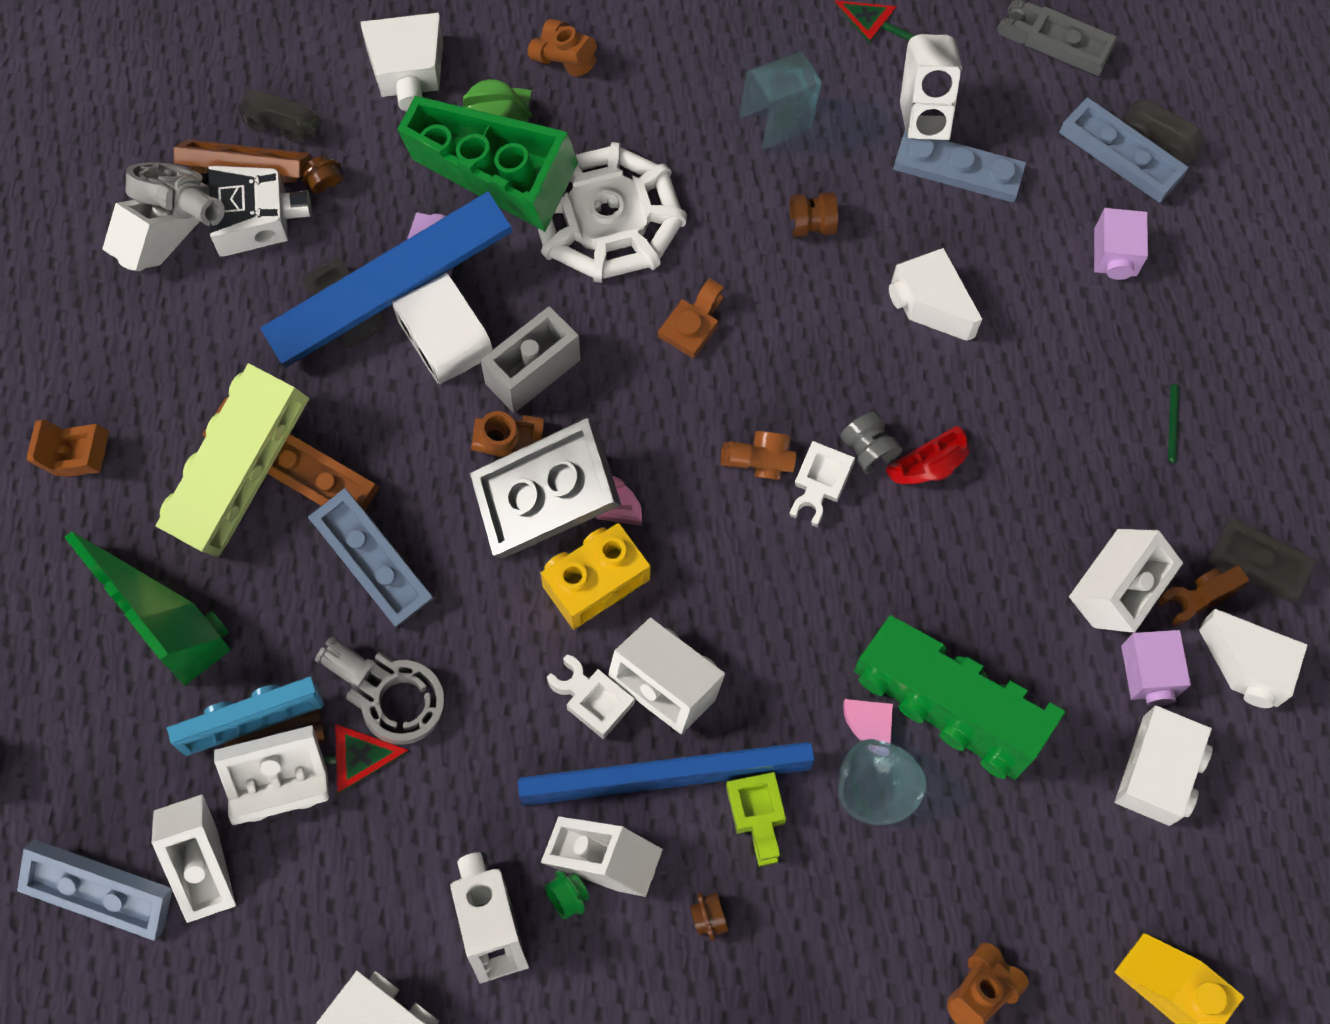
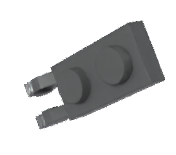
M1025 0L1012 1L1007 9L1009 18L1005 17V19H1002L997 27L999 35L1020 44L1025 43L1030 48L1098 77L1118 40L1117 36L1044 6L1042 8L1030 2L1026 3Z

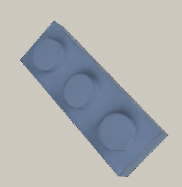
M1088 97L1063 122L1059 131L1060 134L1159 203L1182 180L1189 169L1181 161Z
M905 129L893 170L1014 203L1026 162L946 140L907 138Z
M346 488L308 516L310 521L395 627H399L434 599Z
M33 840L23 850L17 891L155 941L162 934L166 924L172 888L47 843Z

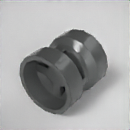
M870 412L857 418L840 435L847 448L855 450L857 453V463L865 474H871L875 471L871 464L879 457H882L886 465H888L903 450L893 436L886 434L884 431L886 424L877 412Z

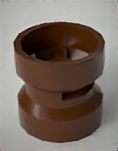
M822 192L818 197L811 199L805 194H793L790 196V219H795V230L792 231L793 238L806 237L811 231L819 232L823 236L837 234L838 207L834 192Z

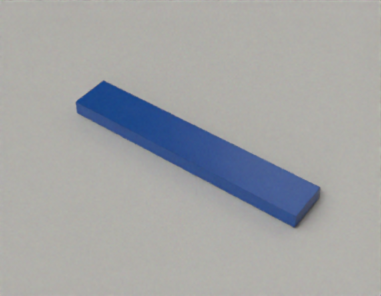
M488 191L260 327L281 364L287 368L392 305V301L437 278L512 233L511 225Z
M803 742L520 777L518 780L519 798L522 806L736 780L775 772L776 775L811 770L814 763L812 743Z

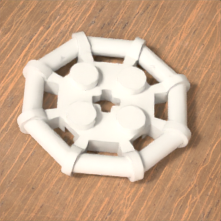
M611 142L609 147L576 154L578 165L570 180L573 183V188L569 194L566 192L564 197L561 198L555 213H563L567 227L556 233L553 220L551 219L546 232L538 229L543 245L541 253L547 260L553 258L592 277L593 282L602 283L605 278L645 268L656 269L661 264L660 258L678 229L686 225L687 214L680 207L670 178L671 169L666 164L658 165L620 147V143ZM607 164H608V167H605V168H601V169H597V170H593V171H589V172H585V173L582 172L583 170H587V169H591V168H595V167H599V166H603V165H607ZM619 165L642 176L637 178L632 175L631 180L623 176V171L619 169ZM657 189L662 205H651L647 192ZM608 203L610 208H618V211L609 216L598 213L601 211V204ZM650 222L661 224L649 243L643 237ZM577 241L585 248L595 250L594 259L568 246ZM632 246L636 252L606 260V252Z

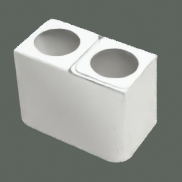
M919 34L912 37L908 42L900 97L907 138L950 140L962 66L956 41L949 35ZM942 70L951 76L949 92L937 98L926 95L922 90L924 77L932 71ZM929 109H937L943 112L945 116H921L920 114Z
M447 273L392 301L400 326L424 363L425 361L419 348L426 357L433 373L431 371L430 373L437 384L438 382L441 384L481 363V359L492 351L491 342L485 329ZM401 320L403 321L404 325L406 326V328H407V330H408V332H409L411 338L409 337V335L407 334L406 330L404 329V327H403V325H402V323H401Z

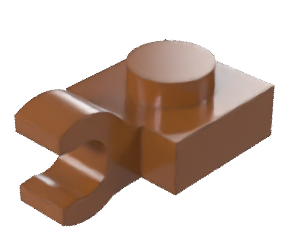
M709 278L701 288L693 305L681 299L658 330V337L694 359L718 328V320L711 315L724 299L720 295L724 290V286Z

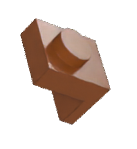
M46 419L35 421L27 453V461L54 476L72 477L100 473L110 431L98 424L62 429Z

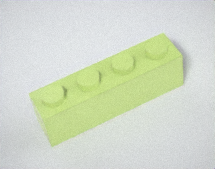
M248 363L244 371L233 379L229 388V397L222 410L209 421L206 429V438L198 452L191 455L183 469V478L175 492L170 494L163 502L160 509L161 517L155 526L201 552L218 558L231 539L310 398L295 387Z

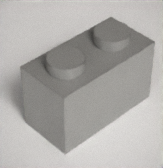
M548 306L481 359L485 384L513 413L517 412L581 360L579 335Z

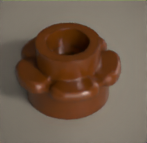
M324 155L315 157L305 165L306 171L303 173L302 182L305 185H309L313 193H321L327 187H334L341 183L343 180L340 172L341 164L339 161L328 159Z
M699 892L697 894L699 903L690 906L698 936L708 933L710 940L716 941L715 936L729 932L718 893L703 896L702 892Z

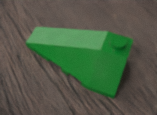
M73 531L65 536V539L99 582L105 586L106 592L125 613L124 615L184 686L231 651L222 639L230 632L213 611L203 616L191 601Z

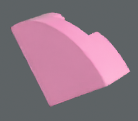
M612 476L621 506L597 516L596 519L642 525V509L636 496L621 479Z
M845 699L843 702L844 716L853 733L870 749L888 754L891 744L893 704Z

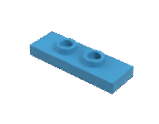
M310 676L282 687L279 685L261 687L251 694V698L234 704L232 702L213 704L204 710L203 715L166 728L171 744L183 755L189 756L323 708L322 706L325 704L320 689Z

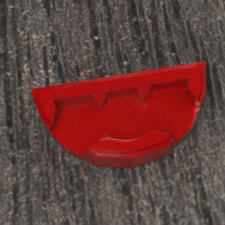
M959 426L953 427L889 464L885 468L888 476L895 483L917 484L929 480L938 481L949 477L969 454V442L966 433Z

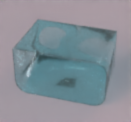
M802 51L746 72L740 119L769 107L761 150L793 139L812 129L822 81Z

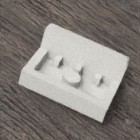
M313 725L214 750V763L228 798V817L232 825L259 821L268 816L294 809L309 808L329 799L327 769Z

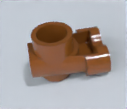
M548 19L543 26L542 35L529 43L528 56L531 60L543 64H550L551 61L562 63L570 75L581 76L588 73L596 63V55L594 53L597 50V44L594 38L577 32L567 22Z
M493 411L486 414L483 418H475L471 450L502 458L541 440L544 418L523 415L522 420H514L509 414L502 411ZM498 435L502 438V441L492 440L488 436Z
M755 431L753 446L735 441H724L721 448L720 465L734 468L751 467L755 468L754 477L781 480L782 471H794L796 452L789 451L791 435Z
M982 943L968 959L970 971L964 981L948 998V1012L956 1024H986L1005 1003L1013 1004L1018 1001L1029 985L1028 978L1020 969L1008 965L997 947L990 943Z

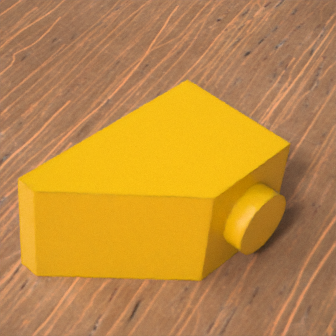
M1145 933L1142 934L1114 971V973L1175 1024H1225L1244 998L1241 993L1202 961Z

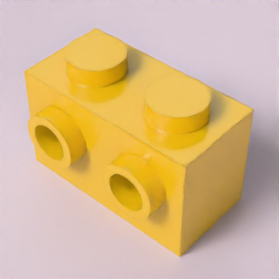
M619 523L608 530L605 527L595 530L585 538L583 546L570 554L562 552L554 556L546 563L545 570L540 572L543 588L573 630L650 581L649 563Z

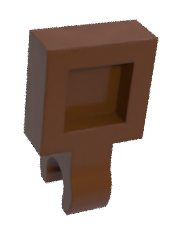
M1239 565L1224 573L1217 567L1205 573L1194 582L1198 587L1196 590L1190 591L1182 587H1172L1157 602L1160 606L1169 601L1179 603L1183 612L1178 614L1171 623L1173 626H1181L1187 623L1195 614H1199L1235 595L1250 580Z

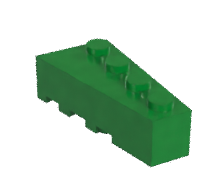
M414 96L397 129L412 160L478 196L489 191L498 207L546 232L578 165L576 154L566 131L419 96Z
M890 615L857 662L854 672L860 675L858 679L860 684L875 695L882 696L885 692L901 703L899 705L900 711L909 719L917 723H923L926 720L941 730L939 733L940 738L952 748L959 751H964L967 748L981 757V766L990 774L1000 779H1005L1009 776L1016 780L1035 760L1066 711L1052 703H1049L1045 710L1034 705L1025 698L1028 694L1027 689L1012 681H1009L1007 685L996 684L988 679L983 665L968 657L957 656L954 660L945 655L947 649L943 643Z

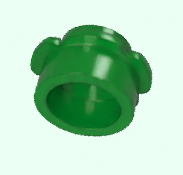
M556 871V878L545 884L546 894L563 919H567L575 913L584 914L585 906L583 902L589 899V895L583 882L575 873L566 877L563 871Z

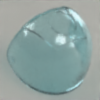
M875 739L861 740L849 750L841 764L838 797L845 811L861 822L873 825L893 824L907 818L918 808L926 791V778L914 757L899 746L897 747Z

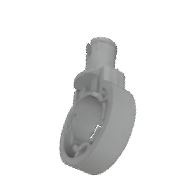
M158 162L138 163L126 169L125 192L134 200L161 206L168 211L174 208L173 214L178 218L188 219L195 217L207 226H210V223L217 225L224 217L225 208L223 203L217 198L209 196V187L202 183V176L197 171L180 165Z
M334 636L326 641L327 650L322 647L315 661L351 684L352 688L348 692L346 699L362 710L367 727L376 737L390 744L406 745L420 741L435 729L443 713L444 694L438 678L430 669L414 661H393L381 652L375 656V662L369 659L366 660L342 644ZM420 676L426 680L435 693L436 707L430 708V694L426 693L424 695L425 707L422 713L415 720L403 723V731H409L418 726L419 729L414 732L399 734L382 728L380 726L381 722L392 730L396 731L397 722L389 720L380 708V701L386 690L399 683H411L418 687L420 692H424L426 685L417 677ZM373 678L380 684L378 687H374L368 681ZM375 711L378 719H374L370 712ZM428 715H431V719L426 724H424L423 721L426 719V717Z

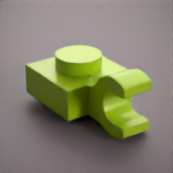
M775 772L728 781L726 789L737 834L752 832L759 867L778 863L777 857H780L773 826L785 824L786 817Z

